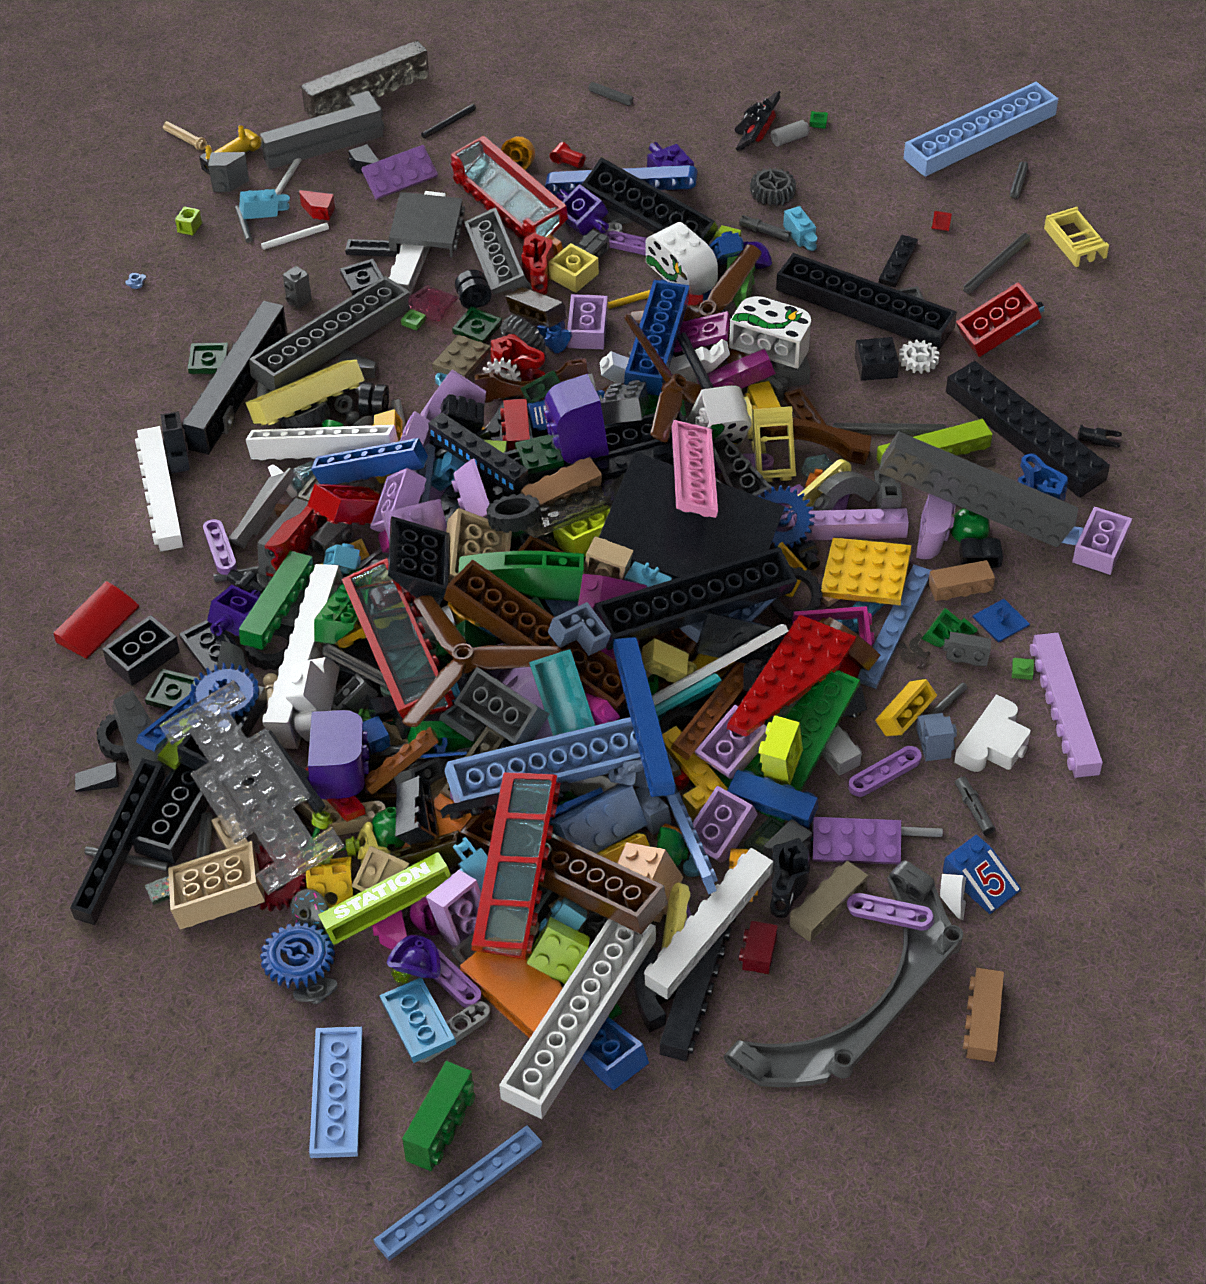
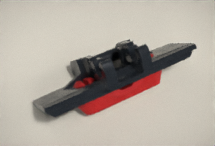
M780 90L769 98H765L762 104L761 102H756L746 109L742 121L735 127L737 134H743L736 147L737 151L745 149L750 143L760 142L776 117L774 108L781 98Z

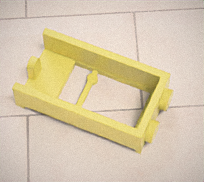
M1078 207L1046 216L1044 229L1075 267L1079 266L1080 257L1083 255H1087L1089 262L1094 261L1096 251H1098L1103 259L1107 258L1109 244L1103 241L1078 211ZM1074 223L1081 232L1067 236L1060 226ZM1080 235H1084L1087 238L1075 243L1070 239Z
M792 406L752 409L755 469L767 482H772V478L780 477V481L792 480L791 476H796ZM787 425L788 436H763L760 438V427ZM788 439L790 469L762 471L760 441Z

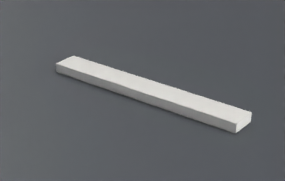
M780 624L653 694L654 706L788 632L786 625Z

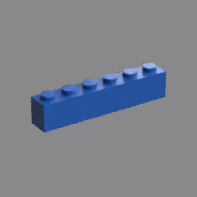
M415 438L318 456L311 470L319 484L335 485L360 479L366 480L371 477H383L406 468L419 470L424 467L428 455L420 439Z

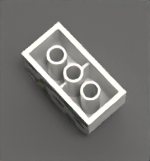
M677 222L646 239V263L667 282L689 285V294L702 295L713 289L717 284L718 264L714 252L709 245L683 223Z
M765 297L747 298L741 302L730 320L729 348L748 354L765 348L771 361L798 369L809 351L811 317L808 312L801 308Z
M724 386L701 390L686 423L710 428L712 431V441L726 435L736 447L742 444L752 425L747 411L746 400L743 397L741 388L738 386Z

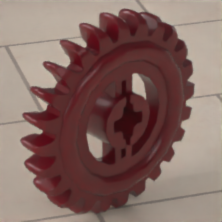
M276 841L275 848L268 842L267 850L259 845L260 853H256L260 875L262 873L263 879L269 885V891L264 889L265 902L260 903L259 907L261 910H265L268 906L270 912L274 910L275 906L279 911L282 910L283 904L290 907V901L302 888H307V884L304 881H306L305 865L308 860L302 858L303 853L301 851L297 852L295 846L290 848L289 844L285 842L282 848L280 842ZM281 863H283L290 870V878L285 887L278 891V888L286 881V875L281 869Z

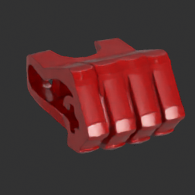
M533 233L524 239L523 253L521 255L522 270L531 284V290L546 295L548 293L547 282L549 280L548 261L554 257L553 240L537 233ZM537 284H542L544 288L538 290L535 288V286Z
M515 334L491 340L492 364L494 363V358L498 362H501V358H504L506 363L508 360H511V366L517 365L515 371H520L518 377L521 378L522 382L534 381L532 377L540 378L545 375V372L538 369L545 363V354L542 351L528 346Z

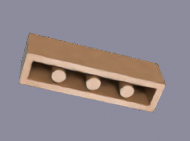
M588 457L576 461L567 468H561L551 476H544L534 484L526 485L521 490V494L536 497L539 500L542 514L601 485L602 474L592 459Z
M976 968L975 977L970 976L969 990H973V996L968 995L967 1009L971 1010V1015H966L965 1029H969V1035H964L963 1049H967L966 1058L989 1062L995 1061L1004 972Z

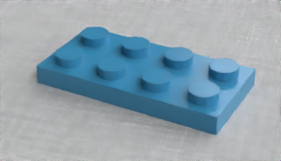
M422 978L379 995L413 1063L456 1045L452 1032Z

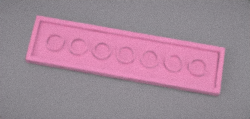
M674 420L672 424L676 509H680L683 512L697 513L704 517L716 518L718 503L712 431L710 428Z

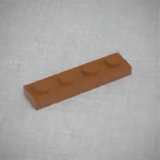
M431 727L421 731L413 741L403 745L393 757H388L379 768L369 772L365 778L366 789L371 794H374L437 744L439 741L436 732Z

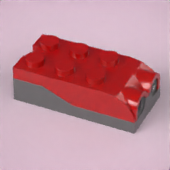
M295 498L258 542L259 574L273 577L290 551L302 554L308 549L311 543V536L319 529L316 524L318 514L314 513V509L307 506V501Z

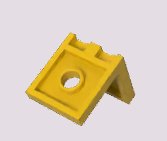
M352 856L331 858L330 863L324 865H317L313 860L307 863L305 870L307 889L319 892L324 898L329 892L335 893L338 897L335 903H327L329 909L354 896L353 887H351Z

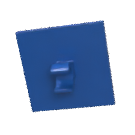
M1005 599L972 616L998 643L1030 625Z
M442 737V744L440 746L437 744L433 746L434 753H424L419 758L467 755V751L445 752L447 738Z

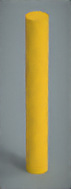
M650 290L608 302V308L612 309L649 297Z

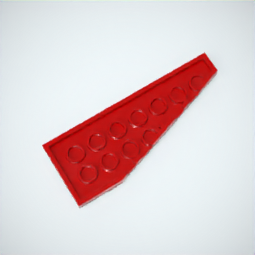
M799 614L727 723V729L745 737L761 727L769 717L780 713L781 708L786 705L789 706L810 691L811 686L818 681L822 682L826 679V675L837 671L854 646L856 636Z

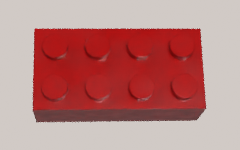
M1018 282L957 320L956 323L960 334L977 356L980 357L1042 317L1038 305Z
M314 484L307 506L314 509V513L327 517V521L333 524L343 522L349 525L352 523L365 525V523H372L381 494L364 486Z

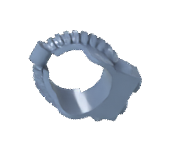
M641 760L622 763L623 767L618 768V770H609L610 782L648 788Z

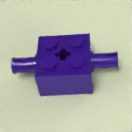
M657 142L651 143L649 146V150L652 153L647 155V167L694 166V162L677 144L664 149Z
M579 184L570 194L566 193L565 190H560L563 196L559 192L557 193L556 197L567 206L568 219L565 222L582 236L587 235L594 227L601 233L606 232L602 228L609 229V224L602 220L609 213L605 205L582 185Z
M230 585L211 601L207 619L208 622L212 623L210 627L211 632L219 636L227 630L239 636V628L261 596L260 592L256 593L257 590H253L249 593L234 585Z

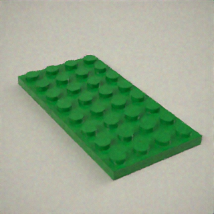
M838 670L834 673L831 672L826 675V679L822 682L818 681L811 686V690L805 693L784 717L800 723L803 751L790 784L797 791L801 792L857 691L860 679ZM757 753L744 770L751 771L756 776L764 778V772L761 771V754ZM716 769L714 773L729 788L732 779H729ZM756 810L757 812L766 815L772 819H775L783 824L785 822V820Z

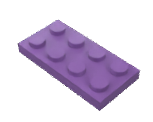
M424 145L366 165L361 169L375 199L438 176Z
M814 817L812 861L899 864L901 862V820Z

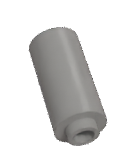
M800 120L772 130V142L778 147L806 137L809 132V125L807 122Z

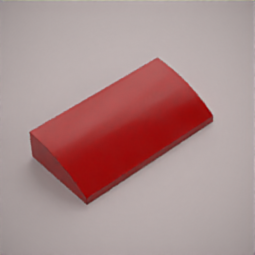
M106 581L53 633L56 643L88 659L139 608V604L122 590Z

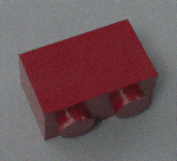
M751 921L750 928H745L743 942H746L745 948L741 947L739 961H743L742 970L769 975L778 925Z

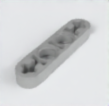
M480 1001L470 1005L446 1021L456 1043L489 1020L490 1008L488 1004ZM477 1010H478L479 1012H483V1011H484V1015H482V1016H481L480 1014H477V1015H476V1011H477ZM458 1022L467 1023V1027L463 1030L456 1029L455 1025ZM440 1051L434 1055L424 1058L419 1062H428L440 1053H442L443 1051Z

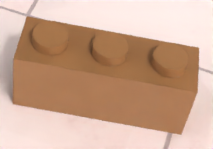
M985 560L932 570L929 573L928 584L935 601L949 600L954 597H966L970 594L992 591L995 577L988 561Z

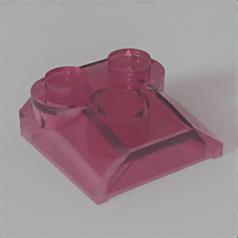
M426 285L409 296L408 304L411 309L425 314L430 320L439 321L444 318L445 311L458 300V296Z

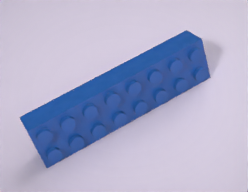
M654 280L639 327L669 368L677 343V336L680 333L687 309L690 286ZM636 337L625 370L624 385H629L630 381L640 380V382H646L648 394L660 396L662 392L661 387L665 381Z

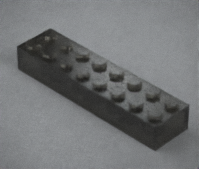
M417 40L301 85L305 113L311 119L353 107L354 105L350 100L352 95L369 91L371 96L376 98L429 77L427 50Z

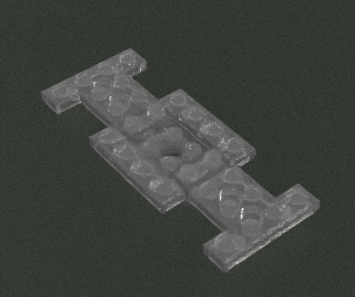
M233 680L159 726L171 745L191 734L209 763L191 773V776L235 844L253 832L262 843L274 863L255 875L269 895L344 848V845L332 827L314 838L311 837L293 810L295 806L311 797L308 790L266 728L247 739L228 711L246 700L244 694ZM254 778L252 785H243L245 779Z

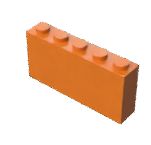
M495 936L493 939L490 940V941L506 942V941H504L503 939H501V938H499V937H497V936ZM490 948V949H496V950H501V951L513 952V953H518V954H521V953H522L520 950H515V949ZM483 952L474 953L460 965V970L480 989L481 995L530 1039L563 989L561 983L526 964L528 959L527 953L525 960Z

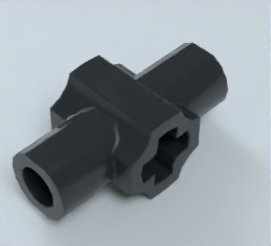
M800 538L801 545L794 542L792 552L800 562L804 561L810 570L817 568L820 565V561L817 558L818 550L813 540L806 541Z
M233 569L227 575V581L249 593L257 590L256 593L259 591L262 594L265 590L258 583L257 576L252 571H245L244 574H241Z

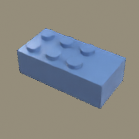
M619 784L549 821V824L553 826L552 831L554 834L594 853L648 825L633 786Z

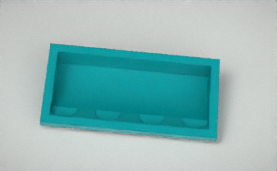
M571 649L529 662L544 711L549 713L547 720L553 736L595 726Z
M712 673L655 705L658 721H661L668 711H674L677 707L682 709L716 690L721 684V678L716 673Z

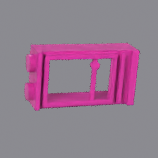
M867 606L796 611L793 613L792 623L795 622L799 614L815 621H820L822 617L827 619L831 617L835 620L857 619L859 636L871 646L875 643L874 633L870 632L869 626L872 625V615L868 613Z

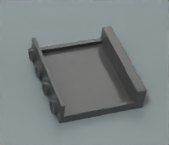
M400 192L389 235V250L396 251L398 243L450 249V257H453L454 250L457 251L458 240L456 239L460 238V228H462L463 217L461 216H465V206H462V198Z

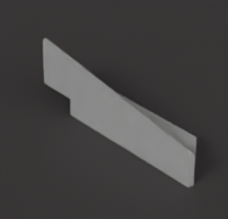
M288 468L286 472L268 478L239 526L228 537L229 542L244 549L252 535L259 533L274 510L275 504L279 502L296 474L292 468Z

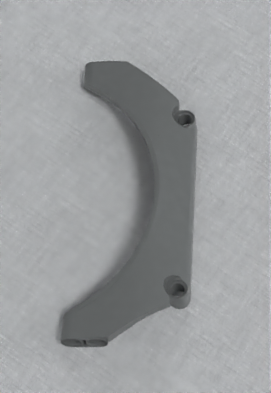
M905 860L901 861L887 877L889 888L896 901L928 907L933 913L934 923L927 930L902 927L903 950L896 974L887 990L866 1013L837 1031L806 1041L785 1044H763L738 1040L724 1054L725 1062L751 1082L765 1087H801L822 1084L831 1078V1074L842 1079L850 1077L853 1073V1068L947 960L961 949L963 931L960 927L950 923L932 877ZM923 918L920 922H925L927 919Z

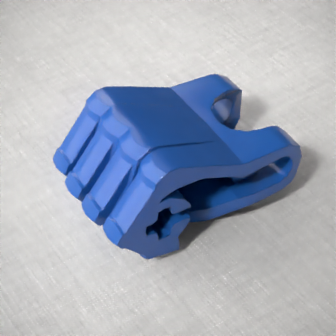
M1027 454L1023 456L1020 467L1024 475L1018 478V482L1064 501L1067 492V476L1047 466L1037 455ZM1028 462L1034 463L1035 466L1032 468Z

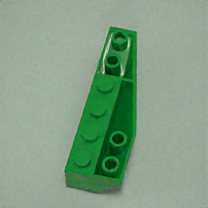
M505 551L475 554L459 558V572L473 559L523 595L534 598L538 597V599L579 602L584 554L550 551Z
M356 568V570L351 571L347 576L356 573L362 569ZM369 571L354 578L355 583L370 582L371 572ZM343 582L314 618V641L335 644L354 629L359 622ZM369 589L361 591V595L366 604V607L368 603Z

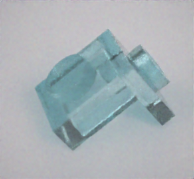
M826 454L810 456L805 459L801 472L804 476L814 473L815 468L821 469L824 472L833 463Z
M313 461L293 469L296 474L292 480L295 489L299 488L301 491L305 483L314 475L311 470Z

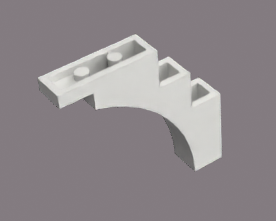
M723 339L715 344L711 350L703 346L695 350L706 373L713 371L730 355L728 342ZM611 351L600 361L601 376L615 383H624L625 370L629 358ZM686 355L672 358L669 367L673 375L676 373L681 374L686 380L698 384L697 377Z

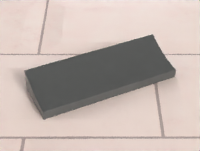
M496 207L465 221V226L493 295L509 289L529 287Z

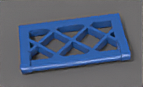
M600 787L556 807L555 817L574 809L604 791ZM538 820V823L542 825L544 821Z

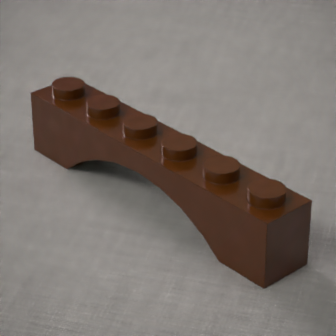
M586 358L567 361L556 371L560 381L564 382L588 374ZM494 372L475 375V384L486 391L485 403L493 402L494 399L499 398L501 400H505V398L511 399L512 396L518 395L525 397L520 388L533 382L510 380Z
M792 417L794 440L810 441L823 445L839 454L846 461L865 465L870 452L872 436ZM787 425L760 427V438L763 436H788ZM788 439L768 440L767 442L773 443L776 441Z

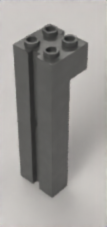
M369 91L350 96L353 107L260 133L264 161L270 170L291 164L297 158L304 160L382 137L385 126L381 118L383 116L381 106H378L376 98L372 97Z

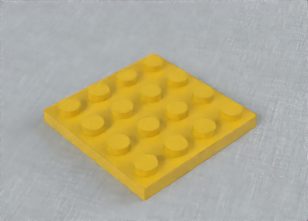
M832 538L822 581V597L901 605L912 545Z

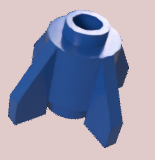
M564 320L551 328L541 325L537 327L545 340V345L549 351L554 353L562 352L572 338L571 330L565 329Z

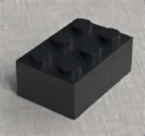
M151 615L102 649L106 664L131 686L180 653L177 637Z

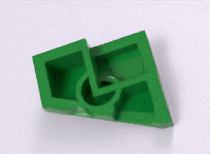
M944 608L921 639L934 646L943 647L944 640L949 639L950 632L971 635L976 633L978 629L965 618L960 620Z

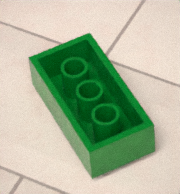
M448 1061L444 1063L402 1138L405 1160L428 1171H432L435 1164H440L445 1146H449L454 1138V1129L457 1125L460 1126L465 1117V1109L467 1106H471L475 1100L476 1094L473 1089L472 1071Z

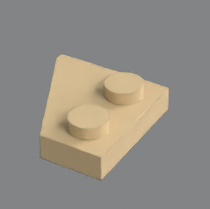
M370 846L351 887L364 891L405 870L410 863Z

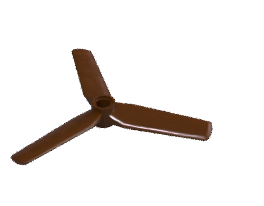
M746 245L713 287L708 300L703 301L699 306L687 305L683 322L720 313L733 300L762 252L756 246ZM644 310L630 312V315L633 316L637 324H640ZM729 324V333H728V340H727V342H728V348H729V338H730V324ZM729 348L730 355L725 360L730 364L746 357L744 352Z
M626 314L624 315L625 321L665 381L661 387L662 392L659 396L650 433L655 439L667 442L672 432L673 421L677 419L682 406V399L695 404L700 391L703 389L700 384L686 380L681 374L676 373L673 375L633 316Z
M432 596L417 597L414 600L416 606L441 647L453 657V660L438 673L404 717L402 723L409 727L419 726L461 678L463 673H469L474 668L476 669V667L483 670L530 667L529 662L562 652L559 646L487 645L472 648L471 645L466 644V640Z

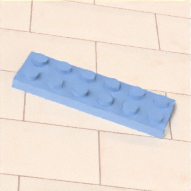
M362 1027L316 1028L310 1158L358 1156Z

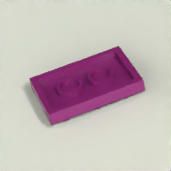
M726 311L682 322L679 335L682 332L686 333L693 348L718 343L721 339L727 341L730 315ZM678 340L675 346V352L683 351Z

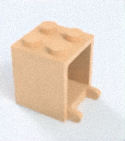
M626 843L617 863L664 885L668 903L673 885L677 882L681 883L683 879L682 874L667 851L661 848ZM668 903L656 916L655 922H660L663 914L667 915Z

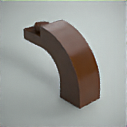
M822 617L818 621L856 636V642L847 657L858 667L869 671L881 656L869 643L835 619Z

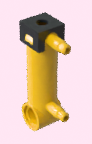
M240 125L238 126L239 137L214 152L246 153L248 151H255L261 146V138L251 130L244 129ZM206 145V153L199 156L201 169L210 175L208 165L212 149L210 145Z

